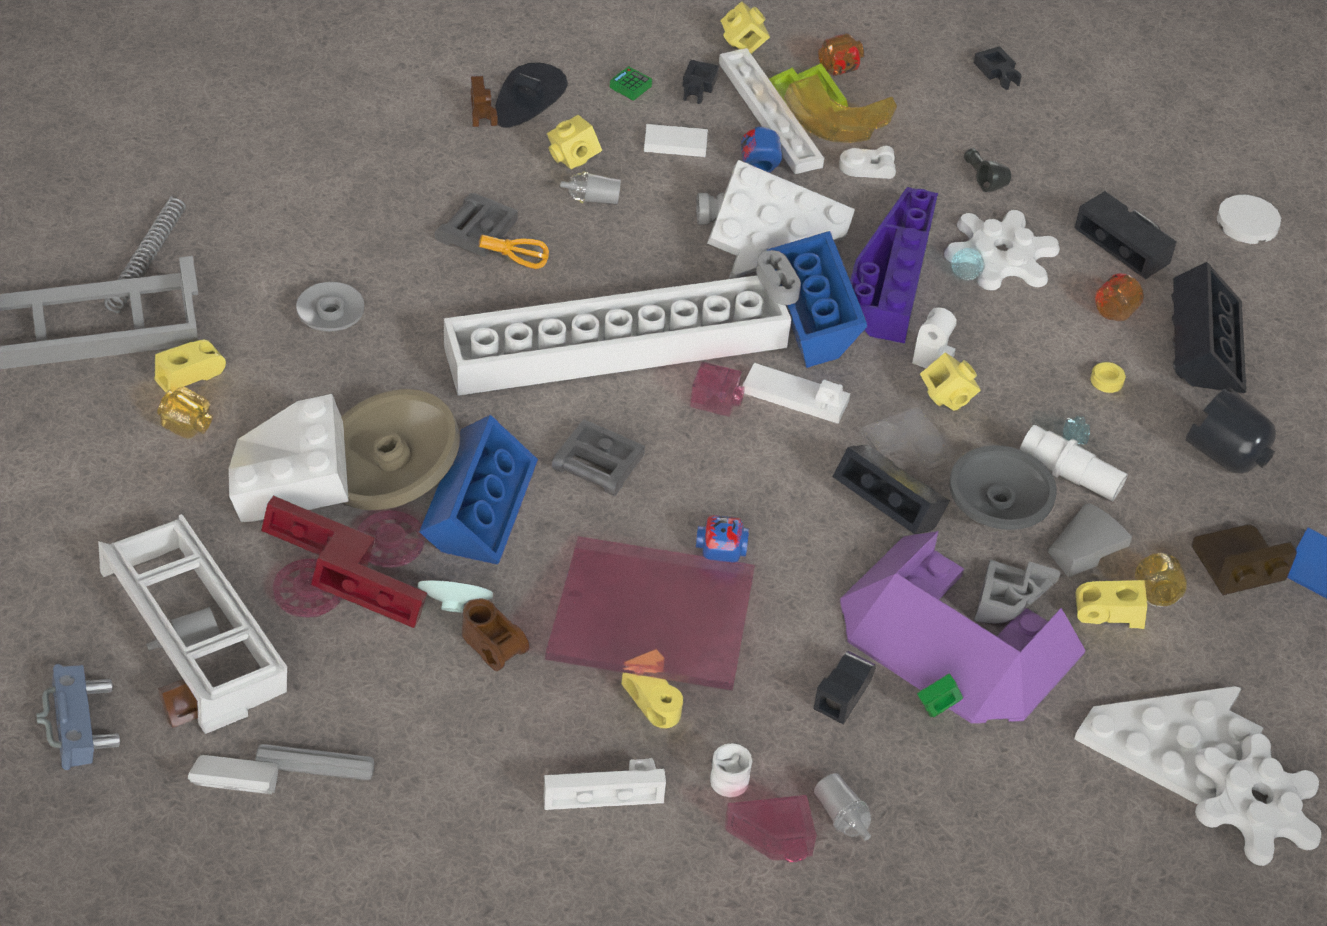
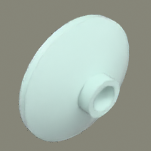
M434 580L418 582V589L427 592L428 596L441 601V609L449 612L462 613L468 601L479 598L489 600L493 597L492 591L474 585Z

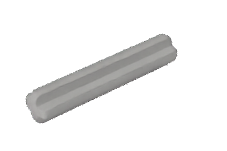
M267 744L259 745L255 761L275 763L278 765V770L360 780H370L374 772V759L369 756Z

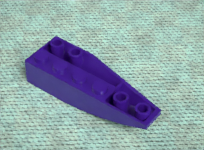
M907 187L855 260L850 282L867 322L865 331L870 337L905 343L938 193Z

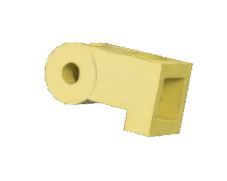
M203 339L189 342L155 354V381L172 398L182 393L184 386L202 379L209 380L221 374L225 368L226 361L208 340Z
M1145 580L1092 581L1081 584L1076 589L1077 616L1082 623H1129V628L1144 629L1147 613Z
M655 651L624 665L621 684L654 726L670 728L675 726L681 718L683 696L677 688L669 685L663 677L664 660Z

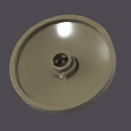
M400 389L372 396L347 411L341 418L344 428L349 501L343 503L362 510H384L411 502L432 489L449 471L459 449V428L449 407L440 398L428 392Z

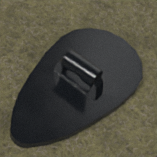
M540 62L527 63L515 68L503 83L495 105L497 124L503 128H510L527 122L542 113L565 93L568 86L566 75L561 69Z

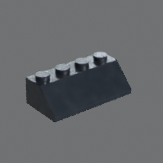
M1205 262L1173 278V293L1171 294L1174 303V315H1172L1174 337L1172 342L1175 348V360L1173 361V367L1176 374L1180 378H1184L1192 387L1221 391L1223 389L1227 390L1230 387L1235 392L1244 394L1247 391L1242 301L1211 265Z

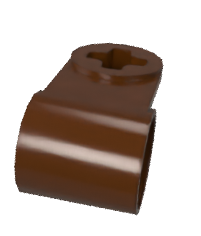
M479 598L470 600L465 604L462 616V637L494 671L497 672L503 669L505 662L515 655H523L529 651V642L524 632L502 614L492 602Z

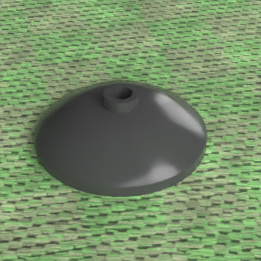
M983 446L965 453L954 464L949 481L953 500L967 516L988 527L1003 530L1024 529L1041 522L1052 511L1057 495L1056 483L1049 469L1031 454L1008 446Z

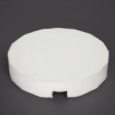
M1235 195L1226 198L1220 204L1217 222L1218 225L1220 223L1223 226L1222 231L1233 239L1249 244H1258L1259 240L1266 239L1265 242L1277 235L1281 217L1278 210L1262 198L1251 195Z

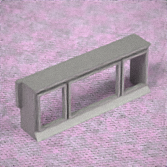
M193 256L179 257L181 273L0 294V311L32 307L36 342L0 346V369L168 349L198 341L192 295H198ZM181 289L186 323L145 328L140 294ZM130 296L134 330L47 340L43 306Z

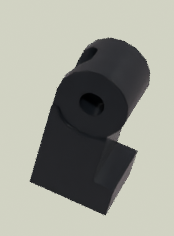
M847 651L841 658L837 668L833 669L828 678L824 677L817 687L813 709L844 725L870 684L876 665ZM828 698L840 704L841 709L835 710L830 708L826 699Z

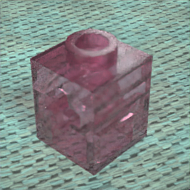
M702 362L692 385L690 407L730 417L733 407H740L744 397L745 387L740 386L741 371Z

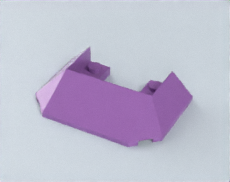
M939 531L903 536L840 598L848 643L920 690L925 689L950 673L957 683L963 699L948 709L970 723H986L987 720L1008 719L1009 722L1024 721L1086 651L1062 608L1049 621L1026 608L998 636H995L940 601L939 599L962 577L964 568L934 550Z

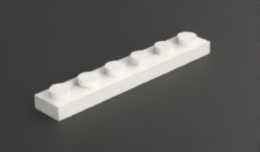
M745 48L720 54V66L761 126L776 131L780 136L782 156L794 174L823 168L824 157L749 50Z

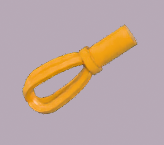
M483 234L480 236L478 247L501 252L502 255H508L509 258L520 265L539 269L547 263L549 250L542 241L534 239L503 240ZM518 244L535 245L541 247L543 253L514 246ZM513 252L541 258L542 260L537 264L519 258Z

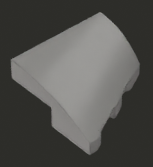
M1088 503L1083 505L1049 548L1048 553L1069 578L1098 566L1100 558L1129 547L1132 536L1108 513Z
M990 560L974 621L1003 623L1015 619L1058 581L1061 571L1030 561L1026 570H1022Z

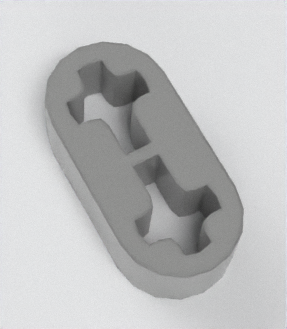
M769 250L762 252L758 256L756 273L769 297L775 303L781 305L795 303L799 298L801 282L790 262L779 251Z

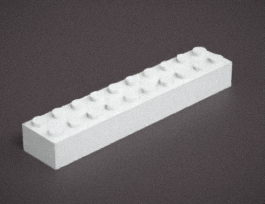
M756 275L444 318V349L457 395L459 396L787 348L791 317L786 305L777 304L769 297Z

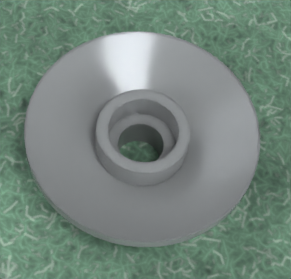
M322 282L310 286L300 294L297 299L296 310L300 320L313 329L339 331L351 327L360 320L364 313V299L350 285L340 282Z

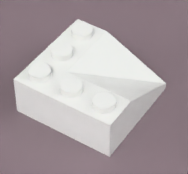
M332 394L297 401L237 440L229 466V497L241 522L263 520L267 503L273 495L307 510L349 501L343 421Z

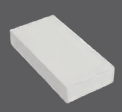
M646 124L644 152L706 157L708 129Z

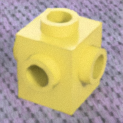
M740 2L720 20L725 30L723 36L732 47H737L738 49L747 48L751 54L770 38L763 23L765 21L763 14L756 7L751 9L744 2Z
M579 115L559 123L555 129L547 133L551 142V146L548 148L552 157L557 163L562 162L570 169L585 164L589 158L602 151L593 126Z
M946 352L920 373L929 389L927 392L930 398L938 406L944 404L953 411L966 405L971 398L981 391L974 380L977 374L972 366L965 360L960 363Z

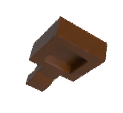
M472 76V126L479 127V120L483 118L490 120L491 126H497V111L491 106V89L485 88L483 76Z

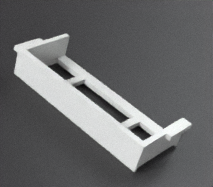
M182 514L179 515L178 520L112 544L98 541L100 572L102 576L105 577L115 573L198 701V724L205 734L248 717V709L287 692L286 664ZM177 548H180L185 555V558L139 575L133 567ZM194 569L234 629L186 647L146 586ZM243 641L261 669L213 688L194 659Z

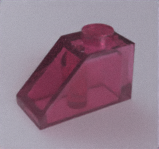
M807 795L728 803L725 818L726 831L771 860L785 859L787 862H799L806 857L813 856L817 835Z

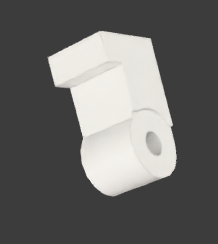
M940 307L930 311L926 322L922 324L918 333L913 364L927 368L945 352L954 357L955 348L947 346L949 336L956 326V318L950 311Z

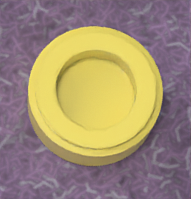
M1102 362L1093 367L1090 380L1092 385L1098 390L1113 393L1123 387L1126 375L1120 366L1110 362Z

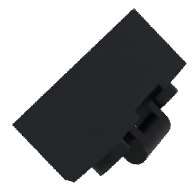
M1106 191L1082 204L1079 208L1074 228L1144 279L1149 278L1171 263L1177 241L1161 231L1158 225L1137 210L1129 212V207Z
M869 445L847 447L832 476L913 534L932 531L937 526L950 500L925 483L919 482L900 469L893 461Z

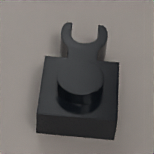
M1000 46L975 53L973 63L989 80L998 78L1001 87L1005 90H1009L1010 81L1020 86L1022 75L1019 71L1015 70L1016 62Z
M690 59L683 76V100L686 101L688 96L695 95L698 97L697 104L702 103L704 92L711 93L719 74V65Z

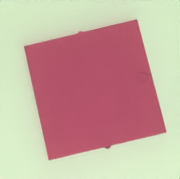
M578 536L546 649L545 660L733 691L755 565L709 560L703 556Z

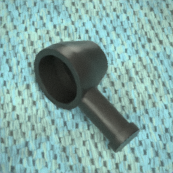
M970 148L965 152L964 160L970 163L977 171V182L983 192L996 191L1009 185L1011 181L1009 167L995 161H984L975 148ZM987 181L990 184L988 188L983 186Z

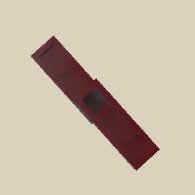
M272 496L267 503L261 531L319 555L311 583L312 586L415 628L420 619L427 592L367 567L375 541L374 537L279 497Z

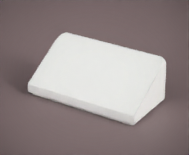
M200 755L190 770L188 779L191 783L198 786L272 794L276 787L278 765L268 762Z

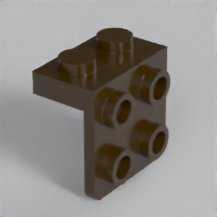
M1251 524L1196 536L1192 542L1193 550L1222 595L1285 581L1297 555V551L1291 542L1269 547L1258 529Z

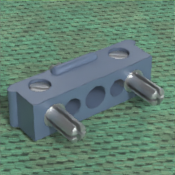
M56 664L53 667L52 687L46 689L42 696L44 710L41 713H36L37 724H44L46 727L48 743L53 747L60 748L61 765L64 770H69L73 766L93 763L94 749L114 748L120 745L118 733L92 735L87 694L112 692L113 685L111 679L85 681L83 665L62 667V665ZM50 693H53L59 742L53 739L52 725L44 718L50 710L48 698Z

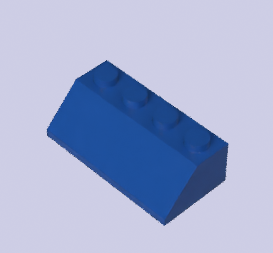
M827 231L767 249V251L774 250L784 254L801 282L798 300L791 305H786V308L791 317L790 325L806 368L839 359L865 330L867 322L831 232Z
M491 415L462 428L457 456L449 471L440 480L419 532L443 553L496 565L499 564L538 459Z

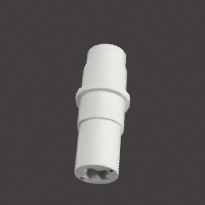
M1037 425L1031 427L1022 442L1020 450L1040 460L1052 471L1054 477L1058 478L1060 475L1078 486L1082 485L1112 502L1114 501L1127 479V473L1100 460L1095 454L1078 446V442L1074 439L1069 441Z

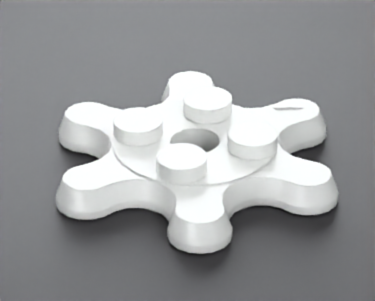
M1018 210L1009 211L1004 216L1002 222L995 219H989L984 222L976 215L966 213L958 220L957 228L965 233L969 240L949 244L944 251V257L952 263L969 262L977 265L981 270L977 282L979 286L986 290L998 289L1003 278L1007 276H1017L1031 286L1042 287L1047 284L1048 276L1046 270L1036 263V260L1040 257H1054L1058 255L1060 248L1056 238L1052 236L1036 237L1031 230L1024 228L1026 225L1025 217ZM1005 244L1009 249L1002 251L997 249L996 246H1003Z
M1252 734L1242 741L1243 753L1241 760L1231 759L1215 747L1204 748L1197 752L1195 764L1202 773L1213 780L1217 792L1214 798L1204 799L1198 803L1195 811L1196 816L1207 827H1218L1226 823L1236 826L1245 838V855L1252 863L1264 866L1273 859L1274 839L1277 837L1288 838L1303 850H1312L1319 845L1321 840L1320 828L1301 811L1303 807L1302 800L1310 799L1316 795L1319 780L1313 772L1308 770L1298 771L1293 774L1283 771L1282 765L1276 759L1271 758V744L1265 735ZM1252 790L1268 795L1266 799L1267 804L1257 801L1252 794Z

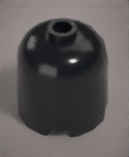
M1230 387L1227 390L1223 389L1203 410L1208 414L1207 418L1200 427L1194 423L1186 436L1188 443L1233 473L1243 474L1249 472L1256 465L1263 468L1275 454V451L1271 449L1276 439L1274 424Z

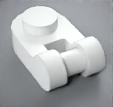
M881 146L877 150L851 148L841 154L839 168L849 176L892 179L896 174L894 150L890 146Z

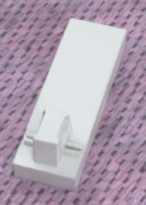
M756 363L753 364L742 387V393L834 423H839L850 398V393L844 392L841 384L838 385L825 379L819 384Z
M649 758L631 759L629 771L544 775V809L664 803L665 771L664 769H656L654 760Z

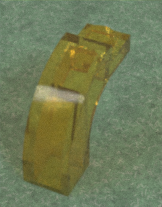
M817 74L789 84L784 96L789 109L803 127L822 139L840 143H855L869 140L875 128L884 127L891 122V118L897 108L892 96L859 108L840 105L826 93Z

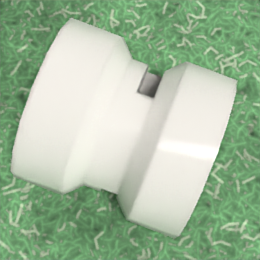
M731 743L718 747L714 752L710 783L711 787L718 794L726 797H736L743 794L748 788L752 757L746 748Z

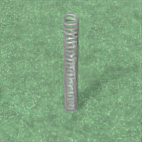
M170 196L118 280L125 279V276L127 279L144 276L146 269L149 268V265L154 260V256L157 255L162 244L170 235V231L175 227V223L178 222V219L186 209L183 201ZM172 201L180 202L183 205V208L179 204L174 203ZM130 296L112 298L115 302L121 303V306L114 305L110 300L111 298H105L104 304L109 311L120 313V310H112L108 306L107 301L111 306L122 309Z

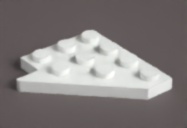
M738 160L734 166L707 244L736 255L729 278H739L756 271L758 256L762 252L767 251V249L827 231L831 232L835 243L843 240L847 235L855 209Z
M1233 686L1093 706L1077 730L1074 739L1198 804L1204 799L1214 798L1217 789L1213 780L1197 768L1195 764L1197 752L1204 748L1215 747L1229 758L1241 760L1243 753L1242 741L1249 735L1261 734L1263 727L1230 711L1241 691V688Z

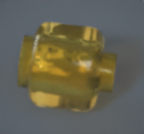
M179 387L174 391L168 390L157 409L161 425L186 439L194 437L197 432L204 434L213 420V415L209 414V400L186 387Z
M1155 553L1145 557L1138 563L1135 570V579L1145 580L1147 603L1159 607L1170 606L1184 596L1187 590V580L1177 558L1167 553Z

